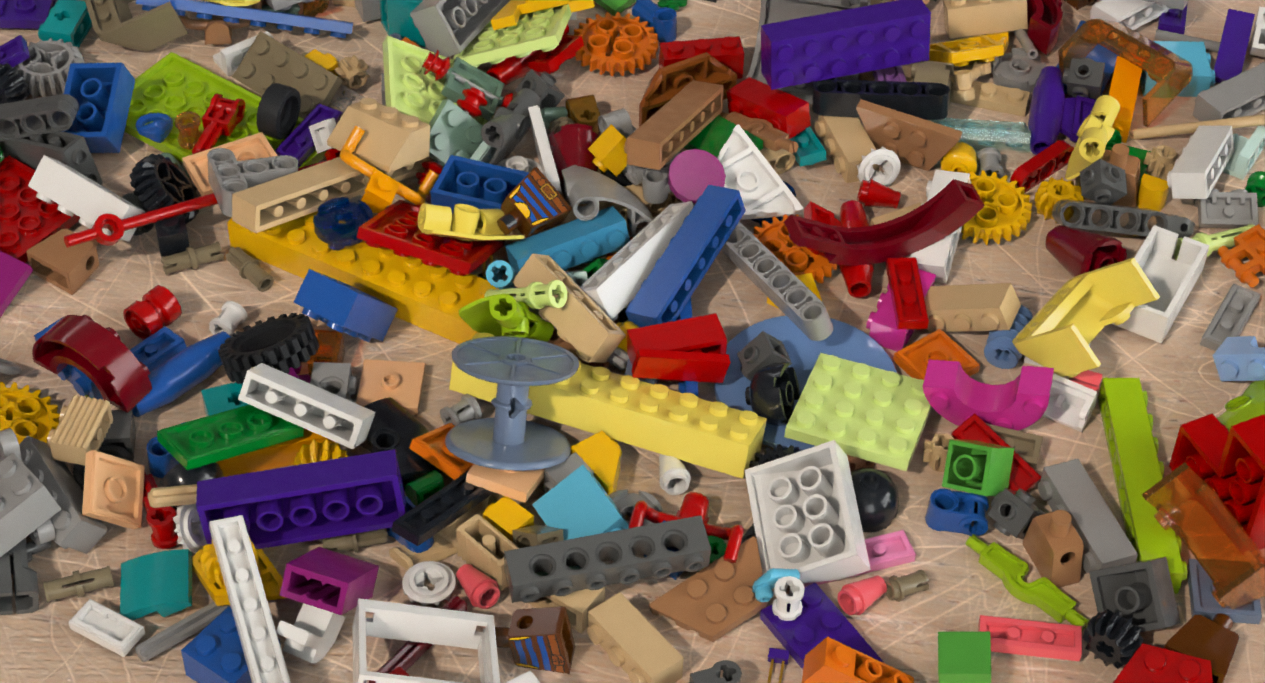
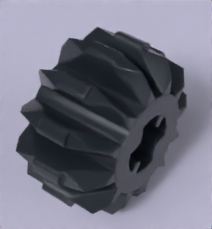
M8 63L0 64V104L23 101L29 96L27 91L29 85L24 82V76L18 73L17 68L12 69Z
M1109 609L1097 613L1096 616L1090 619L1082 637L1087 642L1085 649L1095 654L1094 659L1100 658L1105 666L1112 663L1118 669L1129 662L1144 641L1139 635L1141 628L1133 626L1132 618L1126 619L1121 611L1114 614Z

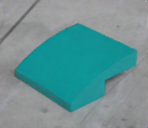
M189 549L156 552L121 563V615L134 621L157 611L161 616L166 617L192 606V552Z

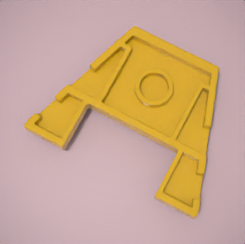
M511 0L490 21L493 30L517 25L520 15L566 4H569L572 13L594 8L595 4L593 0Z

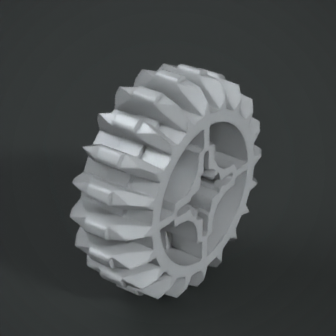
M50 38L48 41L40 39L37 43L29 42L28 51L30 58L13 68H17L18 73L24 76V82L29 85L27 91L35 99L39 96L47 97L64 94L70 64L85 63L78 47L73 46L71 42L64 43L63 39L53 41Z

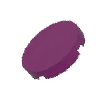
M692 149L683 151L674 158L668 169L670 190L676 198L683 202L692 201L693 205L697 202L699 196L703 194L708 184L719 187L725 186L726 174L723 165L717 157L704 150Z

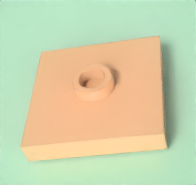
M364 359L356 404L364 407L377 400L391 397L411 415H418L425 376V363Z
M96 450L86 452L82 515L130 529L141 528L145 465Z
M474 464L467 472L466 482L525 503L543 480L544 469L514 471L493 469Z

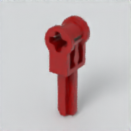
M218 93L212 97L210 106L202 117L204 131L193 147L192 154L213 148L221 134L226 136L232 134L236 125L244 117L245 101L243 99L231 100L223 98V95Z
M145 472L143 504L147 513V523L153 531L151 535L152 544L159 549L174 547L178 544V535L174 532L176 527L173 521L176 511L171 506L159 508L150 506L148 493L152 488L158 487L153 475H146Z

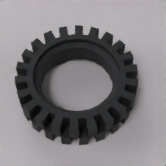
M291 313L289 316L281 314L277 319L274 316L268 317L266 322L262 323V320L255 322L256 325L253 327L249 325L244 327L243 332H235L232 334L233 337L227 338L225 343L221 344L218 353L230 381L242 384L247 370L260 363L284 373H289V368L296 369L300 367V362H307L310 360V356H314L317 353L316 350L319 349V342L308 316L304 314L297 315V313Z

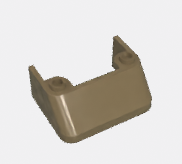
M85 0L93 29L99 39L104 42L141 52H148L188 34L187 29L170 1L132 18L128 3L136 0Z

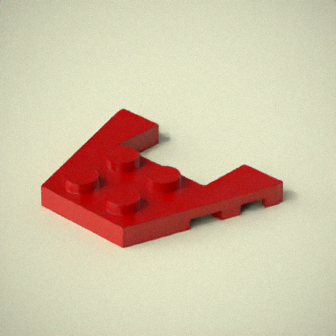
M1142 643L1113 683H1213L1211 661Z

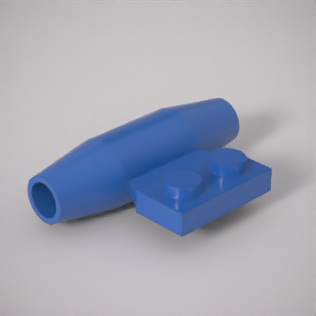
M165 326L131 348L130 351L137 360L149 369L150 375L148 377L153 388L131 409L133 415L140 417L165 406L210 377L223 365L218 350H220L221 344H224L225 340L231 336L222 331L186 347L185 340Z

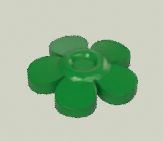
M659 0L658 2L659 7H667L673 10H678L680 7L687 5V0Z

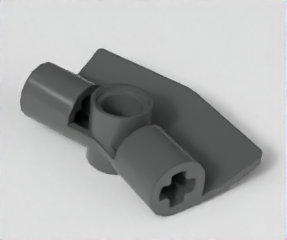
M528 88L521 89L507 108L503 106L498 108L494 118L483 125L481 129L483 141L489 146L497 148L489 164L497 165L507 158L532 127L528 107L536 105L540 107L541 105L540 97L535 91Z

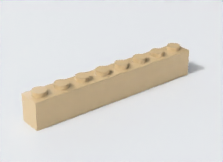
M340 157L233 193L232 221L254 233H258L358 195H363L369 177L344 163ZM426 157L390 173L380 168H375L399 182L415 176L417 172L423 173L425 169L421 164L424 161H431V157Z

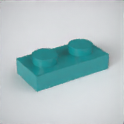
M810 126L789 139L798 143V150L795 153L793 152V155L800 167L814 165L817 162L827 160L826 150Z

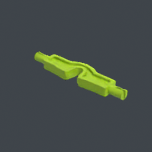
M972 534L967 539L966 546L980 555L978 562L999 577L1011 595L1020 601L1036 605L1058 623L1067 620L1072 625L1082 626V631L1086 629L1087 623L1090 620L1075 610L1076 602L1058 589L1048 578L1041 577L1032 583H1026L1023 581L1029 572L1026 562L1009 553L995 542L987 545L975 534Z

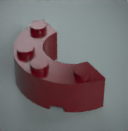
M1027 0L1028 36L1035 48L1047 55L1054 49L1058 41L1063 16L1061 0Z
M88 315L64 316L33 345L32 355L34 363L55 374L61 372L68 364L76 367L93 381L104 401H109L110 404L126 413L134 408L153 389L148 377L150 375L149 369L142 362L138 361L126 345L120 341L119 334L110 327L104 328Z

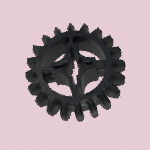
M152 153L150 156L141 159L135 164L136 166L130 174L132 180L130 184L135 189L133 193L139 198V203L143 204L146 208V212L200 197L196 193L197 188L193 186L191 179L187 177L185 171L179 168L178 163H172L169 157L165 158L161 154L155 155ZM199 209L183 214L185 224H188L196 217Z

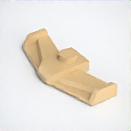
M493 493L433 535L434 543L428 550L416 553L402 545L398 548L393 547L389 549L390 558L408 570L420 562H440L456 554L457 527L475 514H480L483 517L485 509L491 503H496L503 495Z

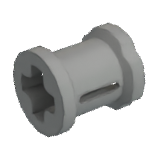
M986 147L976 154L977 164L980 166L979 176L982 170L986 172L987 176H991L993 172L997 173V178L999 179L1004 176L1003 167L1000 165L1002 157L998 149Z
M465 394L457 404L450 408L447 406L442 408L440 415L445 425L452 423L457 426L472 419L481 418L482 412L476 399L469 394Z

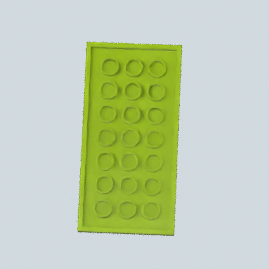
M170 52L135 79L124 132L163 153L172 154L175 159L183 163L182 158L192 155V149L204 131L202 117L216 93L223 95V98L231 100L243 99L245 101V113L242 121L236 125L230 136L221 134L214 147L260 133L256 122L261 97ZM148 113H163L173 119L172 130L163 142H154L138 133L136 121L141 116ZM298 117L294 129L304 120L303 118ZM265 135L274 151L285 140ZM315 150L299 168L318 163L325 157L326 151L317 154Z

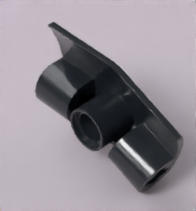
M384 398L364 406L376 413L367 439L360 445L371 453L395 449L404 491L405 485L414 481V474L429 473L433 470L445 474L409 448L412 439L429 431L393 398Z

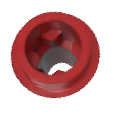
M872 179L869 181L862 180L857 201L863 203V206L892 207L897 209L901 192L895 191Z

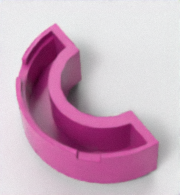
M928 360L923 391L932 408L942 417L958 426L975 413L987 424L1018 431L1034 424L1045 413L1049 403L1054 368L1022 366L1021 374L1014 381L1006 384L990 385L980 383L969 377L963 371L959 361Z

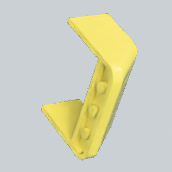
M1134 257L1077 275L1067 281L1017 334L1012 343L1020 354L1043 367L1054 368V373L1061 377L1068 376L1072 378L1083 371L1098 368L1101 365L1089 344L1106 325L1112 323L1120 325L1130 318V312L1134 307L1156 301L1160 296Z

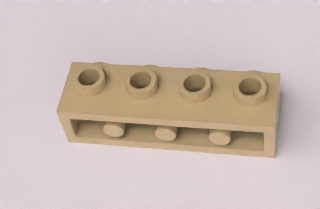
M532 254L513 279L514 285L517 288L527 287L532 282L548 284L552 280L562 281L566 286L568 296L565 305L561 308H553L547 305L542 309H538L539 316L554 325L558 336L574 346L577 350L576 354L580 359L587 363H605L626 334L549 255Z

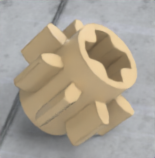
M355 55L343 58L338 63L339 67L335 68L338 77L344 80L341 87L346 86L349 91L361 88L367 82V78L370 77L366 72L369 66L363 59L359 60Z
M1167 145L1153 147L1152 152H1147L1144 164L1148 165L1146 171L1151 176L1163 180L1167 179L1168 172L1173 169L1178 154L1172 147Z
M935 433L932 441H924L922 461L928 462L932 470L944 472L949 440L954 439L952 435Z

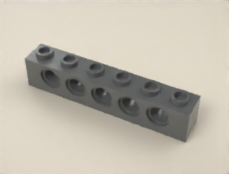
M700 515L504 551V570L512 603L520 601L530 603L546 596H566L573 591L584 589L599 590L610 584H631L642 578L653 576L655 578H663L671 573L685 570L688 572L699 571L709 566L711 547L702 516ZM673 547L679 549L680 551L673 552L668 550L667 548ZM641 553L645 554L647 557L640 558L635 556V554ZM608 559L614 561V563L606 564L602 561ZM570 566H579V567H581V569H579V570H573V569H570L569 567H570ZM537 572H546V573H548V575H546V576H539V575H537L536 573H537Z

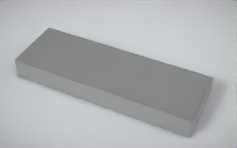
M1233 283L1202 336L1200 345L1216 351L1227 337H1239L1256 308L1261 294Z

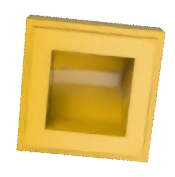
M1144 173L1138 190L1137 206L1139 208L1161 211L1166 204L1170 189L1167 181Z

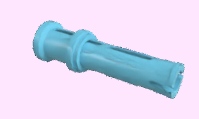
M496 260L489 264L486 269V278L491 285L498 289L515 288L512 281L516 273L509 263L503 260ZM503 275L508 276V278L505 281H503Z

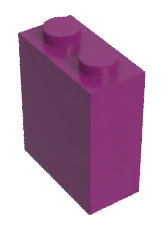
M317 547L286 563L280 596L342 616L357 607L358 598L370 599L373 597L379 565Z

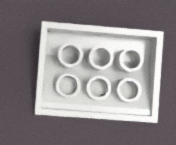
M835 440L744 470L763 574L771 568L797 569L802 583L841 580L871 570L848 456Z

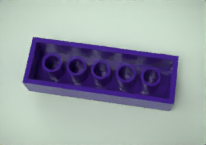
M896 0L761 25V73L771 90L927 61L929 60L931 12L922 0Z
M395 449L197 481L196 508L207 544H212L209 521L243 515L248 535L255 549H263L391 528L395 520L407 513L406 498Z

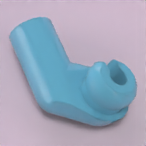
M783 568L769 569L754 581L752 591L755 593L756 600L759 602L770 601V598L774 595L772 589L775 587L778 579L791 576L800 580L799 571L797 569Z

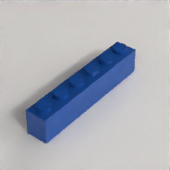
M708 184L703 194L697 199L689 215L685 217L676 235L670 240L661 258L657 260L647 279L643 281L640 290L628 304L625 312L629 321L639 327L676 321L746 212L739 190Z

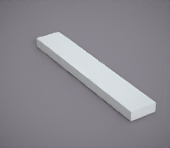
M243 515L209 521V530L252 683H291Z

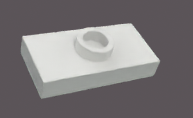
M89 599L68 622L71 630L122 657H125L145 635L144 626L92 599Z

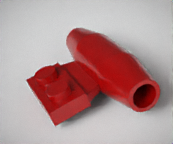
M567 24L561 41L555 49L543 52L541 49L532 51L531 54L522 58H516V56L507 57L504 61L493 64L486 73L504 83V87L524 77L531 69L537 72L546 71L551 74L559 70V66L566 60L573 58L576 52L585 44L582 36L567 35L569 33V26Z
M855 200L846 201L841 205L839 220L834 217L833 212L811 201L804 208V218L847 228L870 226L862 204ZM807 248L812 253L820 255L827 259L824 252H819L815 249ZM875 264L859 266L840 265L843 279L851 296L862 298L870 294Z

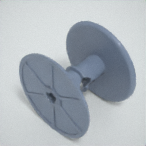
M507 336L472 339L457 345L453 349L452 360L454 364L468 375L497 383L496 398L491 401L495 407V418L470 420L458 424L447 433L445 445L452 454L479 466L514 471L538 470L552 467L564 462L570 456L571 446L564 435L548 426L527 421L526 419L527 410L533 405L531 399L528 398L529 386L550 385L571 378L579 368V360L573 353L552 343Z

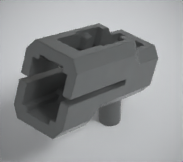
M24 538L0 557V615L13 614L11 574H13L16 614L33 613L39 610L37 572L28 567V562L32 560L33 554L51 548V541L36 545L34 541L26 543V538Z

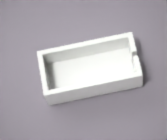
M1154 225L1134 259L1160 297L1156 301L1134 307L1130 312V318L1124 323L1115 326L1162 343L1203 271L1209 245L1184 236L1176 261L1172 258L1179 234Z

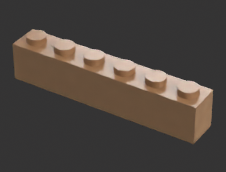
M692 80L627 137L624 151L627 154V164L660 170L723 111L724 85Z

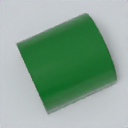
M433 470L406 484V496L417 506L445 487L444 478L439 472Z

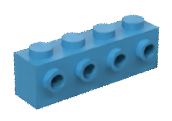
M613 206L600 210L592 220L582 221L576 219L506 245L505 248L509 263L517 275L532 254L549 255L564 271H567L568 268L581 263H590L595 258L605 254L618 252L630 241L626 220Z

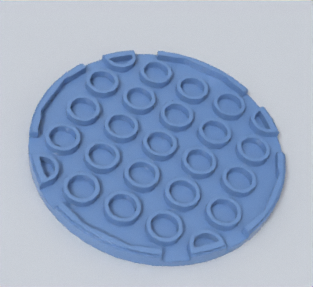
M779 316L766 319L744 329L727 344L726 354H729L731 363L723 383H714V390L717 402L725 403L728 407L741 411H753L751 405H748L745 399V391L747 387H750L751 381L742 374L740 370L742 365L737 353L762 331L782 341L792 362L789 367H793L796 372L800 395L820 353L834 355L838 358L863 363L896 373L897 371L886 351L873 338L856 327L831 319L833 324L832 334L824 340L813 341L787 316ZM794 400L793 410H794V408H795V406H796L798 400ZM766 423L762 444L774 448L773 451L776 450L777 444H781L783 450H788L789 446L792 445L794 446L795 453L814 447V445L785 438L786 425Z

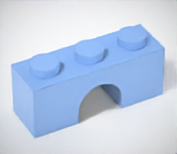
M1255 336L1227 337L1213 354L1220 381L1265 380V347H1258Z

